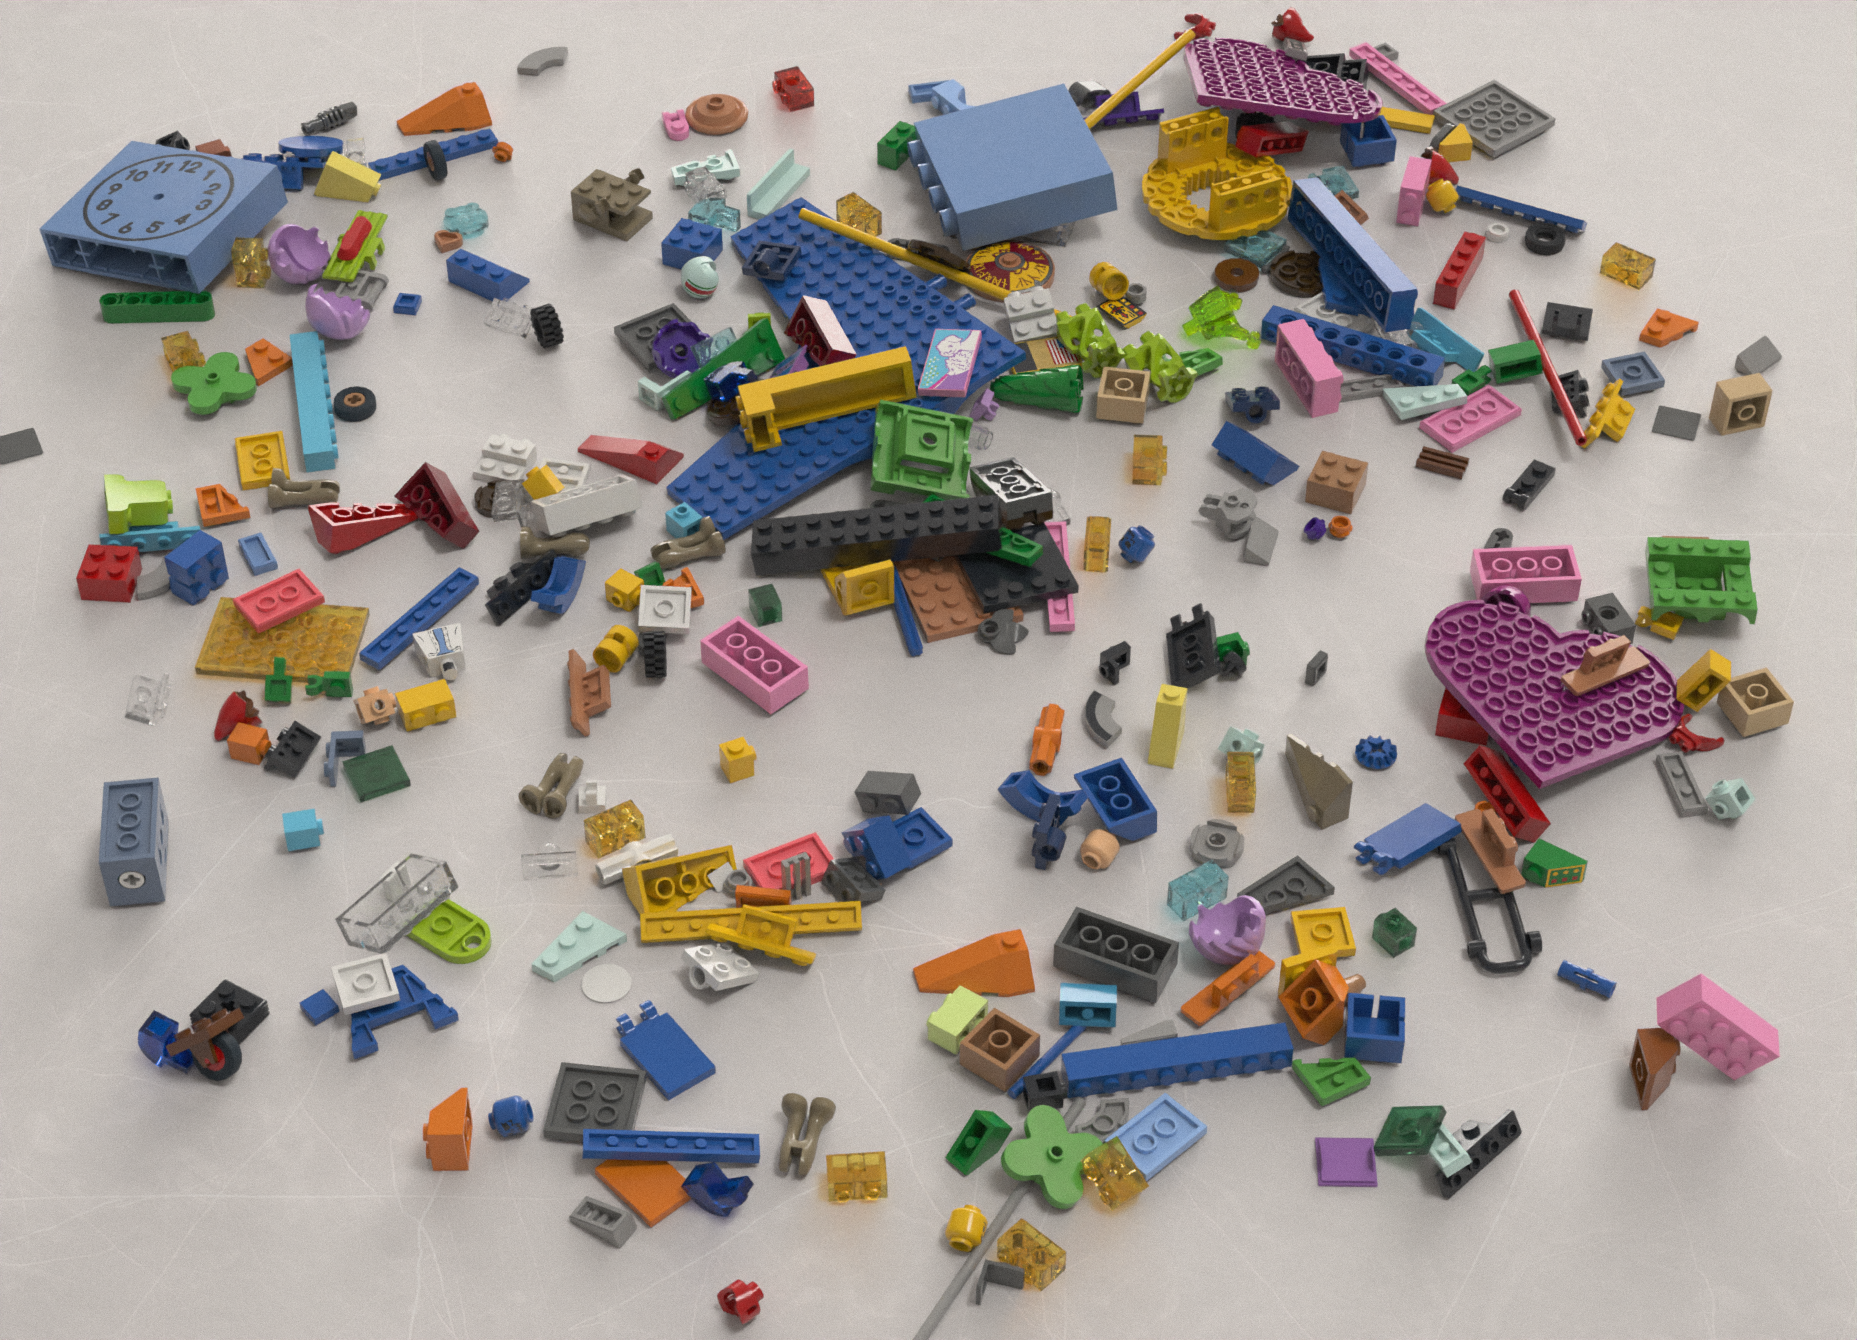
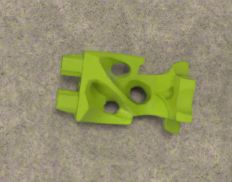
M1087 303L1080 304L1075 308L1076 315L1072 317L1069 316L1067 311L1057 313V338L1071 354H1079L1085 361L1082 363L1084 373H1090L1095 378H1101L1103 367L1116 368L1120 361L1126 357L1125 352L1120 347H1117L1115 339L1096 307L1091 309ZM1094 330H1100L1103 335L1100 337L1096 336ZM1072 339L1077 340L1079 344L1077 346H1074L1072 344Z
M1146 331L1140 337L1143 345L1136 349L1133 344H1128L1122 349L1126 354L1124 360L1127 369L1140 371L1148 369L1151 371L1150 384L1152 383L1160 389L1157 391V396L1161 402L1165 400L1171 403L1179 402L1192 390L1198 373L1192 368L1185 367L1181 357L1160 333L1154 335L1150 331ZM1168 354L1172 359L1165 361L1162 356Z

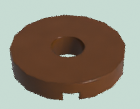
M1230 258L1221 261L1215 267L1214 281L1224 290L1236 289V292H1245L1256 287L1258 283L1259 269L1249 260Z

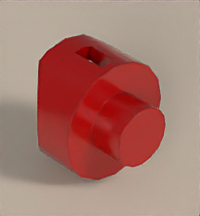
M737 1279L717 1294V1299L723 1312L739 1317L742 1325L760 1314L759 1301L764 1298L760 1287L753 1281L746 1285L743 1281Z

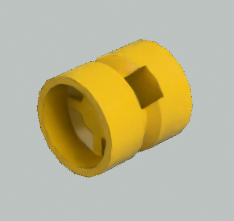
M1109 262L1098 263L1090 271L1089 282L1091 286L1109 300L1120 299L1128 291L1129 280L1127 276Z
M614 625L594 649L593 658L599 667L604 665L609 672L616 673L622 669L628 658L637 649L639 640L636 634L628 627Z

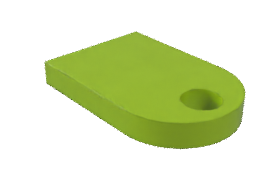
M442 894L403 927L404 935L446 961L455 964H467L479 960L489 951L492 943L490 928L484 920ZM471 943L480 944V946L476 948L467 947Z

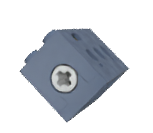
M159 777L104 782L99 866L110 906L163 902L166 900L169 819Z

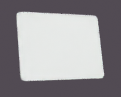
M729 862L708 875L717 892L725 888V879L733 871Z

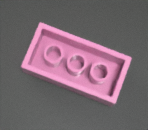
M1304 319L1279 324L1275 362L1310 416L1314 418L1338 412L1339 402L1342 398L1340 392L1341 384L1344 380L1341 370L1337 369L1332 357L1326 353L1322 342L1318 341L1312 327H1309Z
M1572 545L1473 549L1470 574L1477 600H1481L1493 588L1507 585L1521 590L1528 597L1530 603L1578 601L1582 578Z
M740 616L735 617L700 640L702 663L770 714L809 689L808 666Z
M1702 973L1656 998L1657 1025L1733 1080L1780 1057L1778 1030Z

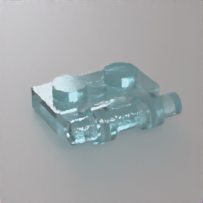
M1343 166L1322 169V175L1316 176L1315 173L1308 175V178L1318 177L1325 186H1328V190L1334 196L1343 190L1351 199L1359 197L1358 188Z

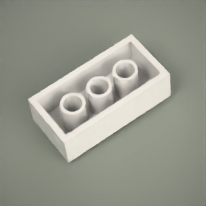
M623 474L530 501L538 530L553 537L564 536L567 534V530L576 528V530L587 529L590 527V523L599 521L600 524L613 520V516L622 514V517L635 514L637 509L643 508L636 479Z

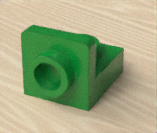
M1238 632L1217 637L1219 662L1224 661L1223 656L1233 651L1247 665V656L1250 655V648L1247 641H1243Z

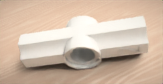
M671 834L644 844L633 841L626 844L620 851V854L595 863V870L602 885H606L623 878L622 868L679 855L678 848Z

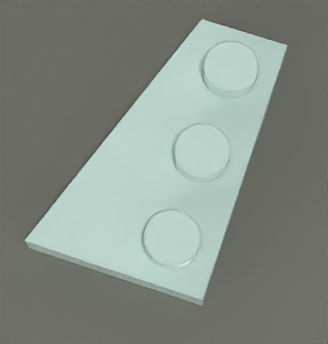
M732 149L725 151V155L716 158V155H711L707 157L705 162L692 161L671 168L675 185L687 186L696 182L709 183L717 179L730 180L740 176V169Z
M1458 384L1383 389V397L1401 420L1467 404V395Z
M582 911L532 963V971L555 983L581 968L582 963L594 956L599 958L606 954V949L616 943L620 946L627 942V934Z

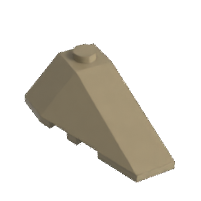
M1292 733L1288 734L1285 755L1309 819L1315 822L1321 830L1348 819L1353 781L1333 761L1327 763L1324 761L1323 754L1320 752L1312 753L1308 744Z

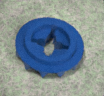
M1369 735L1367 739H1360L1359 744L1356 745L1355 756L1366 767L1384 769L1396 761L1397 746L1391 744L1390 739L1383 740L1381 735L1378 738H1373ZM1372 749H1373V750L1381 749V752H1379V751L1372 752Z

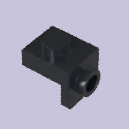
M1126 641L1111 646L1100 653L1099 671L1113 685L1119 683L1120 669L1130 665L1131 646Z

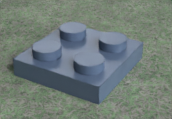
M1645 351L1602 360L1601 368L1612 384L1619 378L1623 381L1618 392L1621 396L1664 387L1665 379Z

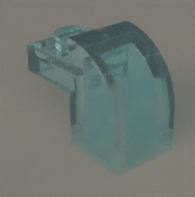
M723 198L701 200L688 212V219L734 232L741 228L740 210L726 206L725 199Z

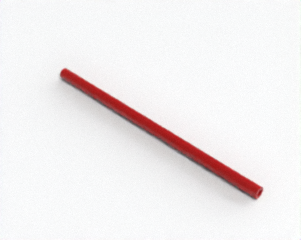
M1511 290L1509 298L1528 340H1534L1540 351L1543 373L1575 443L1578 446L1586 444L1587 437L1519 290Z

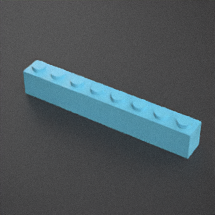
M318 331L290 334L306 472L336 469L334 459H338L339 455L337 444L332 445L337 443L335 429H330L335 428L333 414H329L333 413L332 401L327 399L331 398L330 386L325 384L329 383L328 370L324 369L327 368L324 340H319Z

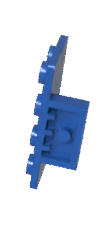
M249 153V155H243V158H241L277 165L282 175L283 187L286 189H303V167L324 168L328 161L326 157L305 159V157H295V155L283 158V154H270L269 156L262 157L261 153Z

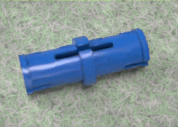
M1563 960L1557 974L1559 977L1579 984L1583 990L1588 988L1607 996V998H1611L1617 984L1615 981L1595 974L1591 968L1586 970L1567 960Z

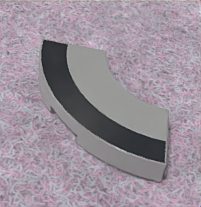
M1094 690L1090 694L1085 706L1087 730L1099 744L1108 748L1122 734V727L1111 716L1115 708V701Z

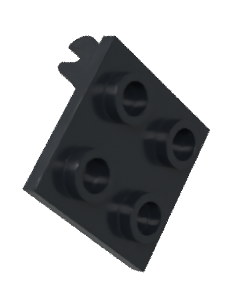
M1547 302L1541 334L1588 341L1593 309Z

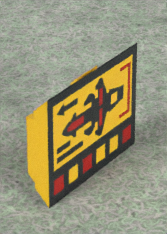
M1124 296L1117 300L1108 299L1096 306L1106 313L1107 316L1128 329L1140 323L1147 314Z

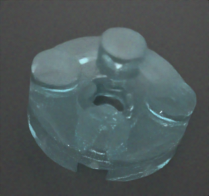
M472 202L465 206L445 210V217L443 219L444 229L450 233H460L464 240L481 236L484 233V229L489 226L487 213L479 208L477 203Z

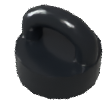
M1230 651L1223 656L1226 666L1221 671L1222 676L1232 672L1239 677L1246 671L1247 667L1244 661L1235 652Z

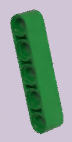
M190 291L106 293L99 299L103 320L111 324L205 322L215 317L212 294L207 291H201L200 293Z

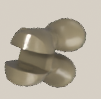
M273 468L272 484H269L268 505L270 508H280L285 505L337 503L340 484L337 481L328 479L292 481L286 478L282 469Z
M707 516L700 520L699 531L696 533L660 542L650 549L652 558L656 560L655 562H659L661 569H672L677 564L689 560L725 554L726 548L720 532L715 531L712 519Z
M521 527V559L542 556L549 549H554L556 554L580 556L587 553L590 547V540L583 533H569L553 538H537L530 527Z
M559 753L550 763L538 787L528 784L522 788L518 795L520 803L534 814H539L543 808L546 817L553 819L560 817L566 811V797L571 787L580 777L584 761L574 756L568 764L567 754ZM557 782H559V784H558V786L556 787V789H555L554 791H551L552 788H553V786H554Z
M788 1093L783 1096L781 1102L782 1110L788 1119V1125L779 1153V1170L789 1173L793 1156L800 1157L799 1175H807L815 1159L822 1128L833 1118L836 1105L828 1098H814L810 1104L805 1138L803 1141H799L802 1126L808 1112V1103L800 1094Z

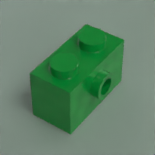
M899 121L877 142L878 165L896 171L909 158L907 142L917 140L913 125Z
M1534 340L1488 350L1489 365L1497 384L1543 374L1541 354Z

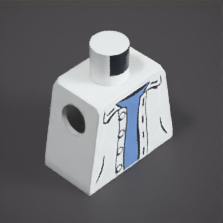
M460 623L413 634L415 653L430 676L443 675L444 679L453 680L458 676V671L466 668Z

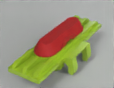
M358 210L346 233L339 235L338 243L330 255L331 259L328 261V266L322 275L323 279L353 282L359 270L363 268L364 261L369 263L371 270H375L377 266V260L374 255L376 249L379 255H383L385 251L383 240L378 238V235L388 218V214Z

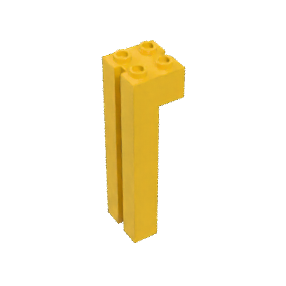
M905 346L738 386L740 396H736V402L740 411L739 418L742 429H744L746 443H751L754 452L782 446L779 430L875 408L880 400L896 403L917 398L912 362Z

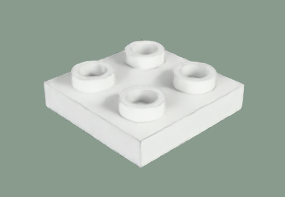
M717 942L685 949L681 957L690 967L689 980L696 989L712 987L715 991L756 982L759 972L750 965V962L739 955L729 943Z

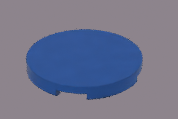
M295 136L279 140L278 150L282 154H287V151L292 152L295 157L321 158L328 157L332 151L342 154L345 151V143L343 140L333 137Z

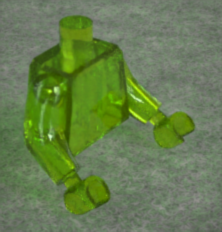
M1217 285L1203 293L1189 306L1188 309L1193 319L1182 325L1188 337L1200 331L1205 340L1221 337H1231L1241 341L1247 340L1246 344L1251 349H1258L1261 344L1259 339L1260 333L1258 331L1249 333L1247 329L1240 326L1233 310L1241 308L1243 301L1236 292L1230 294L1229 292L1222 291Z

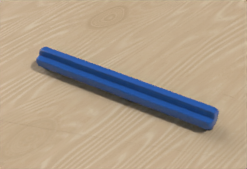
M894 565L893 605L909 654L911 656H920L923 653V646L897 567Z

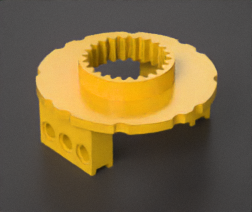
M1219 107L1159 123L1158 158L1149 165L1148 172L1143 176L1142 198L1143 202L1148 205V211L1151 215L1157 216L1160 223L1172 230L1185 235H1197L1202 239L1232 240L1240 236L1250 237L1256 235L1260 230H1268L1286 216L1292 192L1291 179L1285 175L1286 170L1281 165L1275 164L1274 159L1270 156L1254 157L1236 148L1233 143H1227L1229 118L1220 113ZM1209 186L1211 188L1209 211H1205L1204 207L1198 209L1197 204L1191 205V200H1187V195H1192V191L1198 192V188L1205 190Z

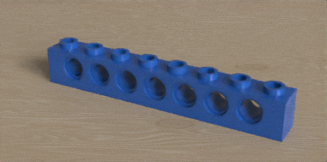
M1275 305L1271 307L1262 319L1261 339L1276 343L1279 324L1304 319L1308 326L1312 327L1318 341L1322 342L1326 353L1335 362L1377 375L1389 374L1392 375L1393 380L1396 379L1415 387L1437 385L1443 377L1445 358Z

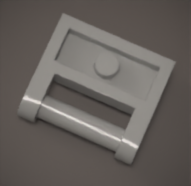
M359 270L354 281H342L335 294L338 298L349 296L352 301L360 298L363 309H368L370 312L375 306L374 301L379 293L388 285L389 279L384 274ZM369 284H374L367 297L362 296Z

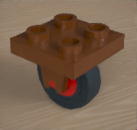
M225 1008L211 1015L212 1020L205 1017L190 1025L192 1031L190 1028H186L175 1034V1041L165 1046L170 1056L190 1049L195 1066L205 1077L215 1081L231 1077L241 1066L242 1052L238 1042L229 1034L228 1028L244 1018L240 1008L229 1013Z

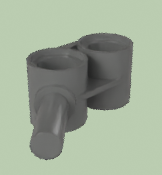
M1094 80L1077 81L1068 90L1076 106H1082L1083 108H1089L1093 103L1096 104V96L1111 94L1108 89Z

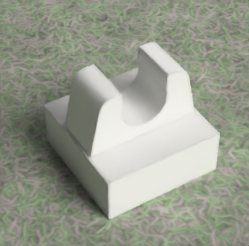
M586 780V786L579 787V813L606 812V786H598L597 780Z

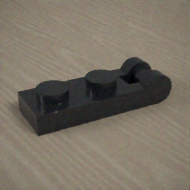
M1534 459L1514 484L1505 490L1502 500L1507 503H1516L1519 508L1526 510L1554 477L1556 468Z

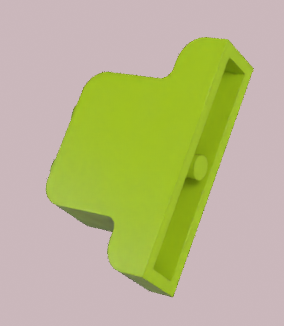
M104 475V494L109 534L126 533L129 531L130 526L162 525L168 522V514H173V501L171 499V490H166L165 482L160 480L126 481L122 475Z

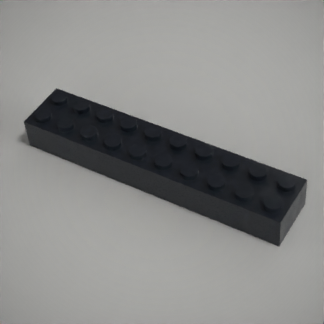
M999 496L959 498L753 520L751 558L756 576L875 564L887 560L895 562L1000 551L1002 549V512Z

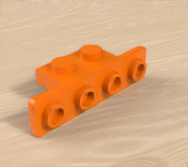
M1258 951L1255 956L1250 954L1239 964H1234L1182 1005L1181 1013L1198 1026H1202L1274 969L1275 962L1261 951Z

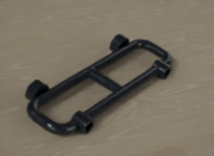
M1451 838L1438 846L1439 855H1447L1471 941L1467 942L1468 957H1476L1479 965L1484 970L1495 974L1518 972L1527 968L1532 961V954L1542 952V938L1539 931L1525 932L1513 891L1501 894L1497 888L1468 891L1457 854L1455 838ZM1504 898L1521 954L1519 960L1500 963L1489 960L1486 942L1482 939L1471 901Z

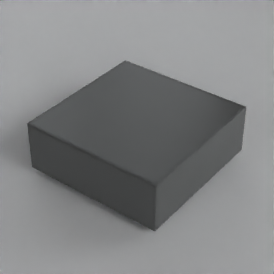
M1320 650L1307 664L1306 684L1313 687L1326 673L1328 653Z

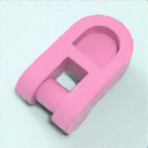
M683 109L676 110L675 113H662V121L670 139L682 141L689 137V125Z

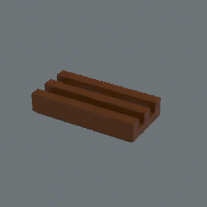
M1423 446L1422 452H1420L1419 458L1416 460V467L1462 479L1469 465L1470 458Z

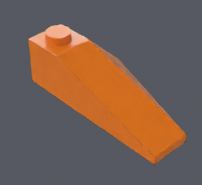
M471 82L450 89L397 120V125L404 136L431 134L433 130H444L445 133H450L455 128H465V131H473L491 126L492 120L482 91L476 82Z
M1021 929L990 935L913 968L919 992L953 994L959 986L979 996H982V992L998 993V997H1012L1035 992L1029 951Z

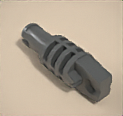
M349 102L319 112L314 119L301 123L302 132L305 136H309L319 130L328 131L330 128L340 126L357 116V106L353 102Z

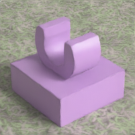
M986 388L974 402L969 417L977 421L983 415L984 418L991 421L996 416L995 412L999 408V405L992 401L994 392Z

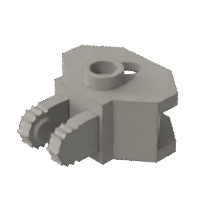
M1241 488L1231 493L1224 492L1223 496L1207 494L1204 497V504L1198 510L1200 515L1204 518L1216 520V526L1221 527L1226 537L1237 539L1249 533L1256 517L1253 510L1257 505V499L1252 490Z

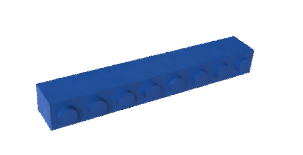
M1284 1022L1063 1053L1061 1074L1066 1084L1068 1098H1083L1089 1095L1111 1094L1131 1089L1139 1090L1146 1087L1167 1086L1188 1081L1196 1082L1202 1079L1224 1078L1230 1075L1252 1074L1272 1069L1280 1070L1292 1067L1294 1048L1286 1023Z

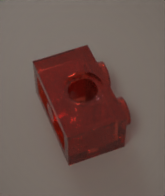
M798 66L774 72L773 90L775 93H778L782 104L786 105L790 112L814 106V88Z

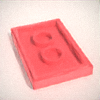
M300 569L294 570L233 599L234 607L258 634L325 603L324 595Z
M814 832L743 860V867L756 887L782 890V860L806 852L810 857L812 885L822 881L830 860L834 858L817 833ZM793 864L790 865L791 890L794 889V879L792 877Z

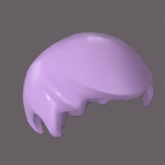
M286 224L274 232L268 245V259L272 270L278 277L290 284H306L323 275V270L327 268L331 256L328 251L327 241L323 242L318 237V231H320L314 226L309 230H305L295 224Z
M318 283L312 285L308 290L305 300V310L308 322L315 331L328 338L344 340L355 337L365 328L370 319V312L368 309H363L360 298L352 301L349 296L338 298L334 292H329L325 295L322 287L314 293Z
M1243 895L1226 905L1218 902L1210 910L1202 904L1198 905V921L1196 925L1193 921H1190L1189 936L1195 948L1202 956L1214 963L1234 965L1239 964L1250 954L1255 956L1258 953L1265 937L1266 916L1263 907L1257 900L1251 896Z

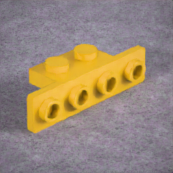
M1620 378L1613 384L1611 382L1608 383L1602 390L1603 397L1595 405L1597 410L1590 417V425L1584 431L1587 437L1586 444L1581 446L1584 449L1599 437L1601 430L1616 442L1623 438L1635 408L1618 395L1623 384Z
M745 904L742 907L736 930L710 923L706 929V934L712 935L711 939L726 943L729 940L738 943V947L745 950H754V948L764 950L765 955L773 958L788 957L791 958L792 963L807 966V963L813 964L816 958V953L790 946L797 919Z

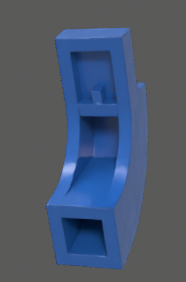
M565 556L554 558L553 569L547 584L542 589L532 591L531 601L539 603L538 609L559 614L564 613L571 606L577 595L586 561Z
M1030 770L1011 773L997 789L1012 807L1039 823L1041 820L1039 819L1042 803L1047 804L1050 793L1061 795L1060 825L1068 817L1079 813L1082 809L1081 806L1088 799L1083 789L1069 792L1052 791L1039 783Z

